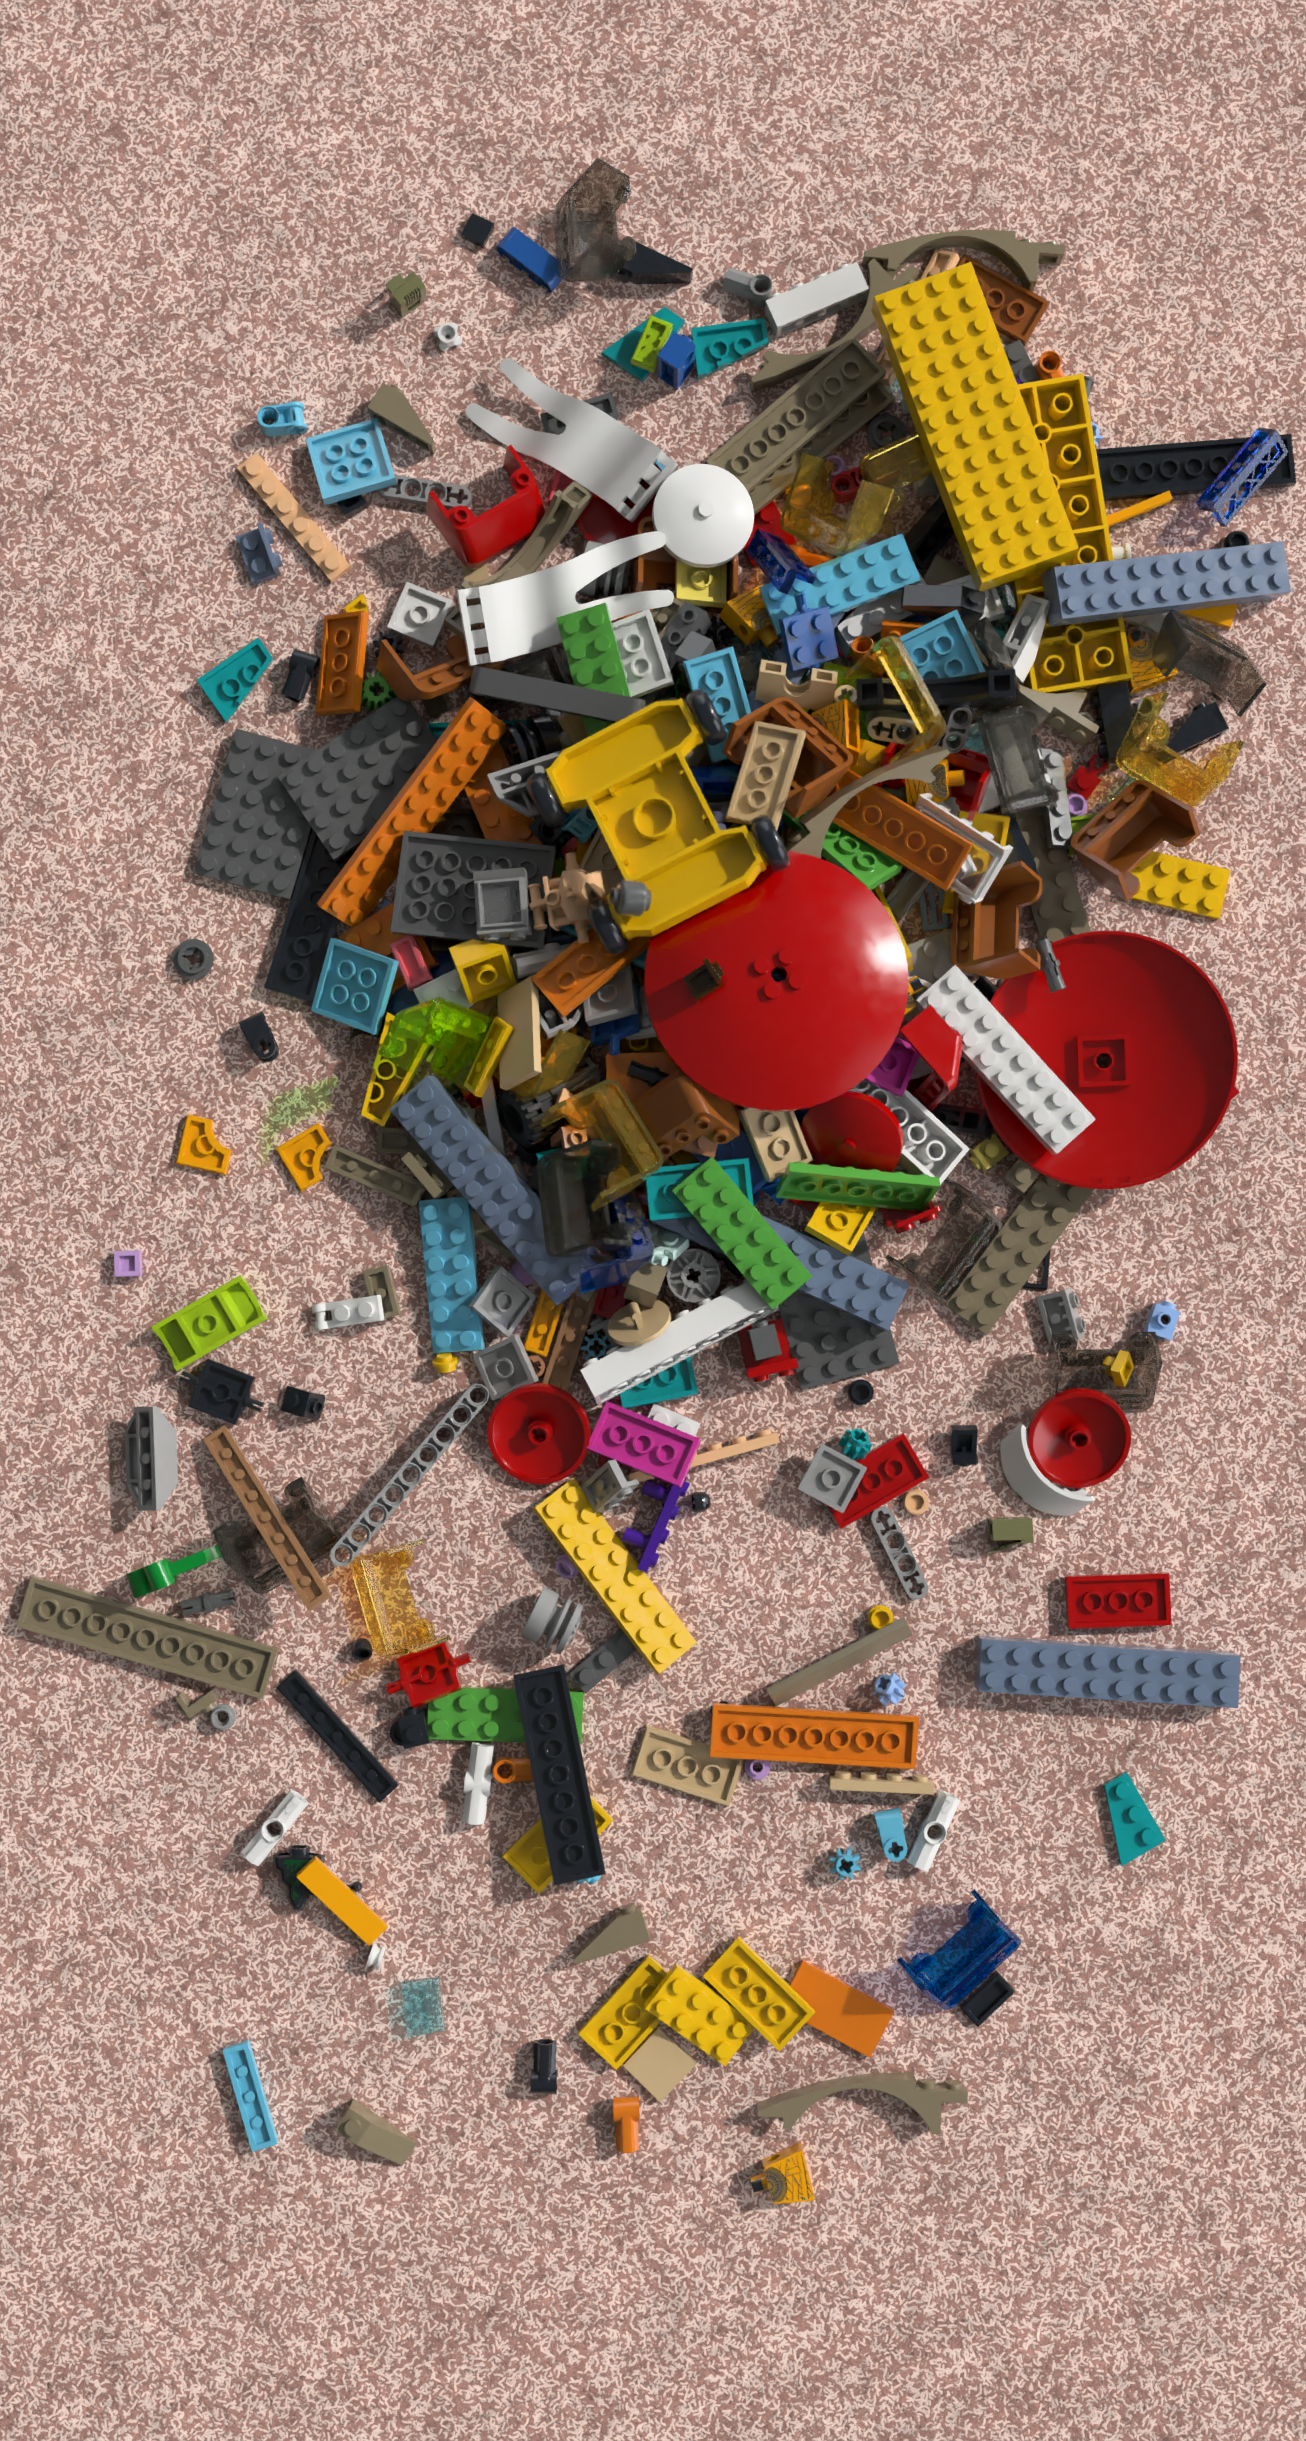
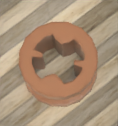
M529 1356V1359L533 1362L539 1361L541 1363V1366L538 1367L541 1370L536 1374L537 1377H540L545 1371V1362L539 1356Z

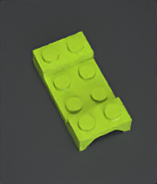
M239 1275L151 1326V1328L165 1345L172 1358L175 1370L181 1371L210 1352L269 1319L245 1277Z

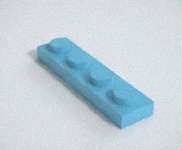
M250 2040L224 2047L222 2051L252 2152L277 2145L279 2139Z

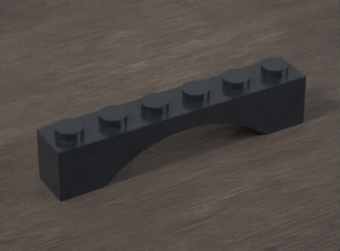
M1015 669L991 670L965 676L936 679H894L884 677L856 679L857 707L859 711L1016 702Z

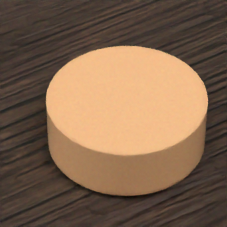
M919 1489L909 1490L903 1497V1507L912 1515H920L928 1508L929 1499Z

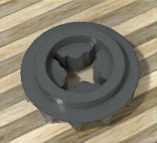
M890 414L877 416L870 422L867 429V441L871 445L872 450L880 452L881 455L884 453L892 455L895 451L901 449L907 436L904 423L898 417ZM893 428L890 436L892 440L886 438L880 441L882 437L881 431L887 432Z
M189 939L182 942L176 948L173 962L178 973L185 978L200 979L205 975H209V971L214 966V954L210 946L204 941ZM197 951V957L204 962L195 963L191 970V962L184 958V956H194V953Z

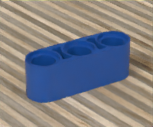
M512 227L496 246L500 256L504 255L510 259L508 262L520 271L524 270L528 273V277L539 286L543 285L546 287L548 293H552L567 275V270L560 261L517 228Z

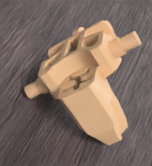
M575 853L565 854L566 871H562L561 877L550 879L548 876L543 877L544 899H541L540 884L528 886L531 896L529 908L533 912L535 930L547 928L543 912L548 911L550 926L555 931H560V926L573 924L578 935V942L587 943L589 942L588 925H591L586 911L587 906L597 899H603L610 904L606 897L611 892L610 883L600 871L587 873L584 869H579Z

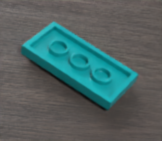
M749 1158L716 1161L754 1206ZM703 1163L645 1169L650 1221L694 1217L674 1194L672 1189Z

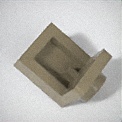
M212 1689L195 1703H192L183 1691L175 1697L177 1700L176 1706L182 1715H187L191 1719L200 1711L205 1715L217 1706L214 1701L219 1698V1695Z

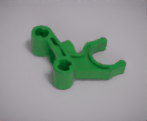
M220 1543L175 1562L165 1558L126 1574L134 1598L174 1584L178 1574L218 1559L226 1554Z

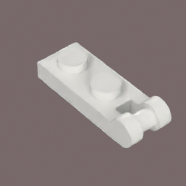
M381 1295L312 1305V1312L316 1315L315 1330L384 1320ZM331 1310L332 1320L327 1321L325 1311Z

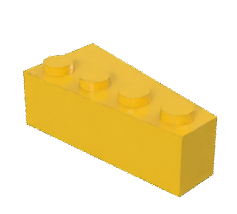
M388 1012L361 1112L362 1116L385 1128L393 1116L390 1109L403 1098L434 1040L432 1036Z

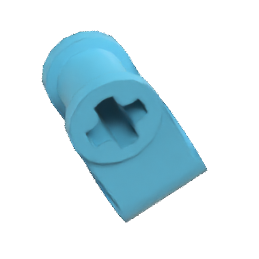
M294 401L262 407L257 413L261 432L268 437L306 433L308 427L304 423L303 418L304 404ZM268 419L276 420L271 425L265 424V421Z
M584 807L570 812L567 815L566 823L561 826V829L563 831L568 830L579 838L578 841L583 844L589 839L598 823L592 811L588 807Z
M900 1808L874 1812L878 1834L881 1838L886 1857L894 1862L903 1860L907 1854V1845ZM893 1842H897L898 1846H902L898 1848L897 1853H893L892 1849H889L892 1847Z

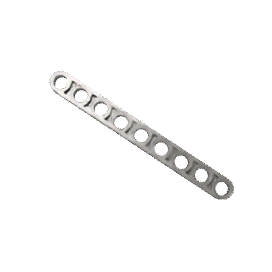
M474 1384L466 1390L340 1538L330 1552L331 1561L335 1565L344 1567L353 1561L482 1409L489 1399V1392L485 1386ZM475 1388H480L484 1391L485 1398L480 1403H475L470 1398V1392ZM460 1407L468 1412L467 1420L462 1423L455 1421L453 1417V1412ZM442 1427L448 1428L452 1434L450 1440L447 1442L439 1441L436 1436L438 1429ZM425 1447L432 1448L435 1453L434 1459L430 1462H424L420 1458L421 1449ZM407 1467L415 1468L418 1472L417 1479L412 1482L406 1481L403 1478L404 1469ZM390 1487L398 1488L401 1492L400 1499L395 1502L388 1500L386 1497L387 1489ZM373 1507L381 1508L384 1512L383 1519L373 1521L369 1516L370 1509ZM356 1527L364 1528L367 1533L366 1539L356 1541L352 1536L353 1529ZM340 1547L347 1548L350 1553L349 1559L339 1561L335 1556L336 1549Z

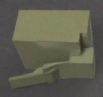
M414 272L404 279L398 274L386 283L384 291L389 292L390 304L401 318L427 301L426 286Z
M1030 1517L988 1518L989 1539L993 1541H1018L1001 1544L998 1548L987 1551L986 1554L998 1552L1019 1543H1034L1033 1519Z

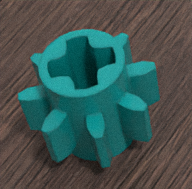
M847 1429L838 1443L839 1446L843 1447V1455L852 1460H857L859 1457L865 1459L872 1447V1443L868 1442V1434L861 1429H853L852 1431Z

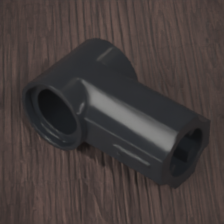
M294 649L289 661L290 671L281 693L283 697L297 703H303L311 679L316 677L314 672L316 666L320 665V657Z
M539 2039L534 2041L533 2069H531L530 2094L557 2095V2041Z

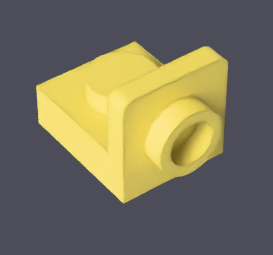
M993 1133L991 1140L985 1139L969 1151L971 1154L969 1160L977 1170L981 1168L985 1172L1008 1155L1009 1152Z

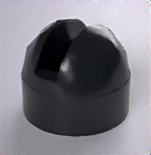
M694 1492L691 1494L694 1513L704 1512L710 1507L711 1499L705 1492Z
M366 1638L355 1640L352 1644V1657L359 1661L371 1658L372 1645L370 1641Z

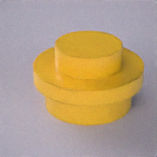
M450 1352L439 1353L432 1360V1365L438 1373L452 1372L456 1369V1364L458 1363L457 1357Z
M876 1605L868 1613V1623L873 1629L879 1630L893 1622V1613L884 1605Z

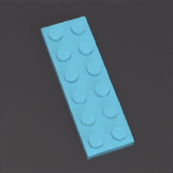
M899 534L759 587V592L777 637H780L782 634L778 619L788 617L797 611L794 595L805 593L807 608L815 609L821 606H829L830 616L833 617L899 592L904 585L920 584L921 579L904 536Z
M465 1197L419 1201L433 1353L483 1350L485 1345L482 1318L468 1307L479 1291L472 1207Z

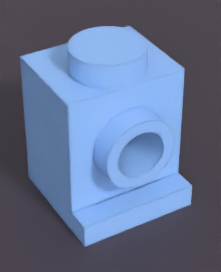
M1161 1300L1160 1304L1153 1303L1143 1332L1165 1341H1172V1335L1181 1312L1175 1310V1304ZM1162 1315L1168 1317L1167 1324L1161 1322Z

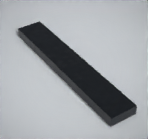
M297 1669L276 1687L379 1803L399 1786L395 1778Z

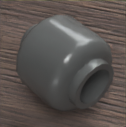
M621 880L616 888L611 889L610 903L614 904V909L618 914L640 917L644 911H648L650 908L651 891L647 890L643 882Z

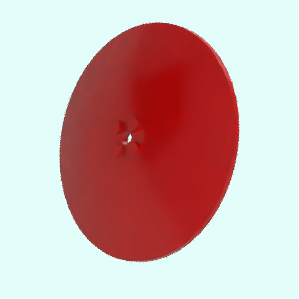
M787 851L790 857V865L780 872H773L766 866L767 869L763 872L761 871L748 888L652 936L645 962L644 985L648 1013L655 1033L671 1060L686 1076L708 1093L729 1103L761 1111L780 1112L811 1108L833 1100L857 1086L878 1066L891 1048L903 1021L908 998L909 981L905 950L899 932L883 904L869 888L844 869L815 856ZM706 958L711 963L717 961L725 974L721 977L725 985L698 1002L683 980V977L704 964L703 960ZM774 969H781L785 972L786 979L782 982H776L772 979L771 972Z
M1093 931L1068 936L1051 943L1056 960L1060 962L1059 969L1066 988L1050 993L1044 972L1038 970L1005 979L995 992L990 1003L1093 1115L1095 1120L1058 1154L1052 1155L976 1072L977 1086L983 1107L987 1110L986 1114L1003 1142L1020 1159L1042 1174L1057 1181L1091 1189H1118L1158 1179L1187 1162L1206 1144L1218 1128L1229 1107L1237 1077L1238 1049L1234 1025L1227 1005L1216 986L1196 963L1170 945L1154 938L1124 931ZM1105 1053L1110 1056L1111 1064L1109 1067L1100 1068L1097 1065L1096 1059L1098 1055Z

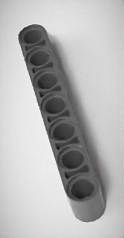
M473 666L468 691L479 696L616 723L643 709L646 702L634 697L479 666Z

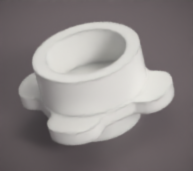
M453 322L442 324L434 330V335L438 338L440 342L439 348L442 351H447L449 347L462 344V337L457 332L458 326Z

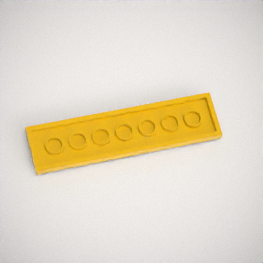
M574 1478L532 1509L656 1675L663 1672L697 1643L645 1572L637 1569L639 1564L600 1512L594 1513L582 1488Z

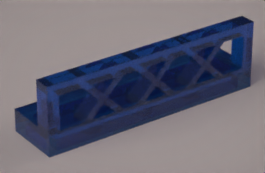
M1259 427L1196 501L1200 510L1213 512L1221 527H1227L1289 453L1278 431ZM1275 445L1278 452L1270 459L1271 448ZM1261 463L1260 474L1254 478L1255 468ZM1245 482L1244 493L1238 497L1239 487ZM1227 501H1230L1229 510L1224 516L1221 508Z
M758 528L756 529L746 552L779 592L788 594L795 578L813 585L816 577L783 538Z

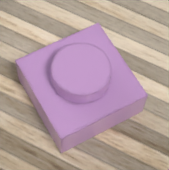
M114 1251L115 1277L142 1276V1251Z

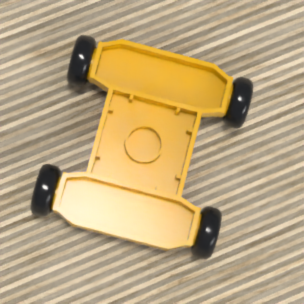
M695 689L687 695L686 702L688 706H685L682 698L675 701H656L563 750L553 764L545 769L549 779L544 773L538 772L530 776L526 781L528 792L544 823L551 829H556L566 823V811L570 813L573 809L590 807L624 879L643 882L647 890L651 891L650 908L648 911H644L640 917L616 913L614 904L610 903V895L606 896L610 905L603 899H597L588 904L586 910L588 918L602 946L611 956L619 955L627 949L626 938L630 940L638 936H654L748 888L758 874L767 869L766 866L773 872H780L790 865L788 852L769 816L762 814L752 819L749 825L750 833L745 825L739 828L720 830L684 758L697 744H702L704 739L710 746H715L726 739V730L710 697L704 689Z

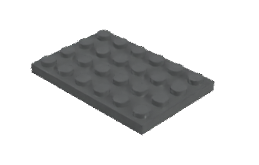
M397 696L279 775L278 778L336 862L360 846L437 740L412 703L402 700Z
M235 729L195 865L194 873L196 875L291 901L313 828L278 776L317 750Z
M404 831L390 932L392 934L466 942L472 939L484 941V939H480L477 935L475 889L472 872L524 867L528 873L529 885L540 884L541 899H544L543 877L548 876L550 879H553L557 852L556 846ZM519 882L483 885L485 924L521 921ZM531 911L532 935L525 936L526 938L523 940H510V937L500 938V941L492 943L504 946L544 949L547 928L543 930L534 929V916ZM545 911L543 913L545 924L547 925L548 911Z
M805 1230L799 1232L825 1245L830 1246L829 1244L823 1242L822 1240L806 1232ZM863 1232L850 1256L873 1266ZM798 1291L792 1293L778 1305L792 1357L797 1358L799 1368L795 1370L801 1390L900 1363L891 1329L883 1331Z

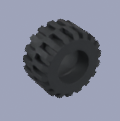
M530 1078L509 1090L502 1089L499 1092V1096H497L499 1116L506 1132L516 1144L523 1148H530L549 1139L558 1131L560 1121L558 1111L554 1108L555 1102L546 1087L537 1079Z

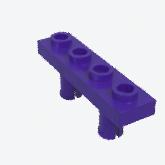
M687 1476L681 1488L675 1485L667 1488L646 1480L641 1493L662 1502L661 1505L663 1507L651 1534L646 1535L626 1527L621 1541L642 1550L643 1555L637 1569L646 1573L649 1567L654 1569L660 1555L655 1552L659 1543L665 1544L669 1534L666 1526L669 1519L675 1520L680 1508L676 1506L679 1496H685L690 1483L686 1482Z

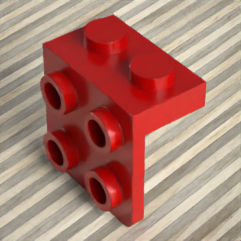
M932 1200L924 1212L879 1208L888 1231L895 1230L897 1234L914 1228L912 1222L919 1220L921 1225L937 1218L936 1212L942 1210L940 1205L935 1207Z
M782 1319L768 1322V1325H775L781 1355L755 1361L747 1330H751L752 1326H747L737 1332L748 1379L753 1378L754 1382L769 1379L768 1374L777 1372L779 1377L794 1374L793 1369L799 1368L797 1358L792 1357Z

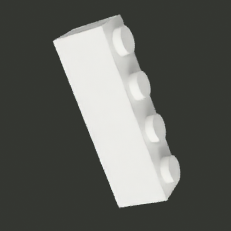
M857 262L851 265L843 264L832 273L827 275L826 273L820 274L811 282L806 284L799 283L785 293L771 295L765 301L764 312L777 338L866 300L869 288Z

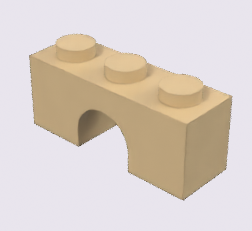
M761 660L756 700L769 703L778 697H787L796 702L800 707L810 708L813 711H818L833 704L838 672L812 668L811 677L806 683L794 684L786 677V663Z

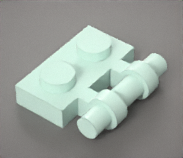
M651 1223L646 1224L634 1234L632 1242L624 1240L622 1243V1249L628 1251L629 1255L636 1258H645L646 1262L661 1266L667 1264L668 1258L675 1260L690 1247L688 1238Z

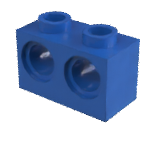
M674 331L657 355V377L676 390L679 389L694 367L695 345L688 336L684 334L679 335Z

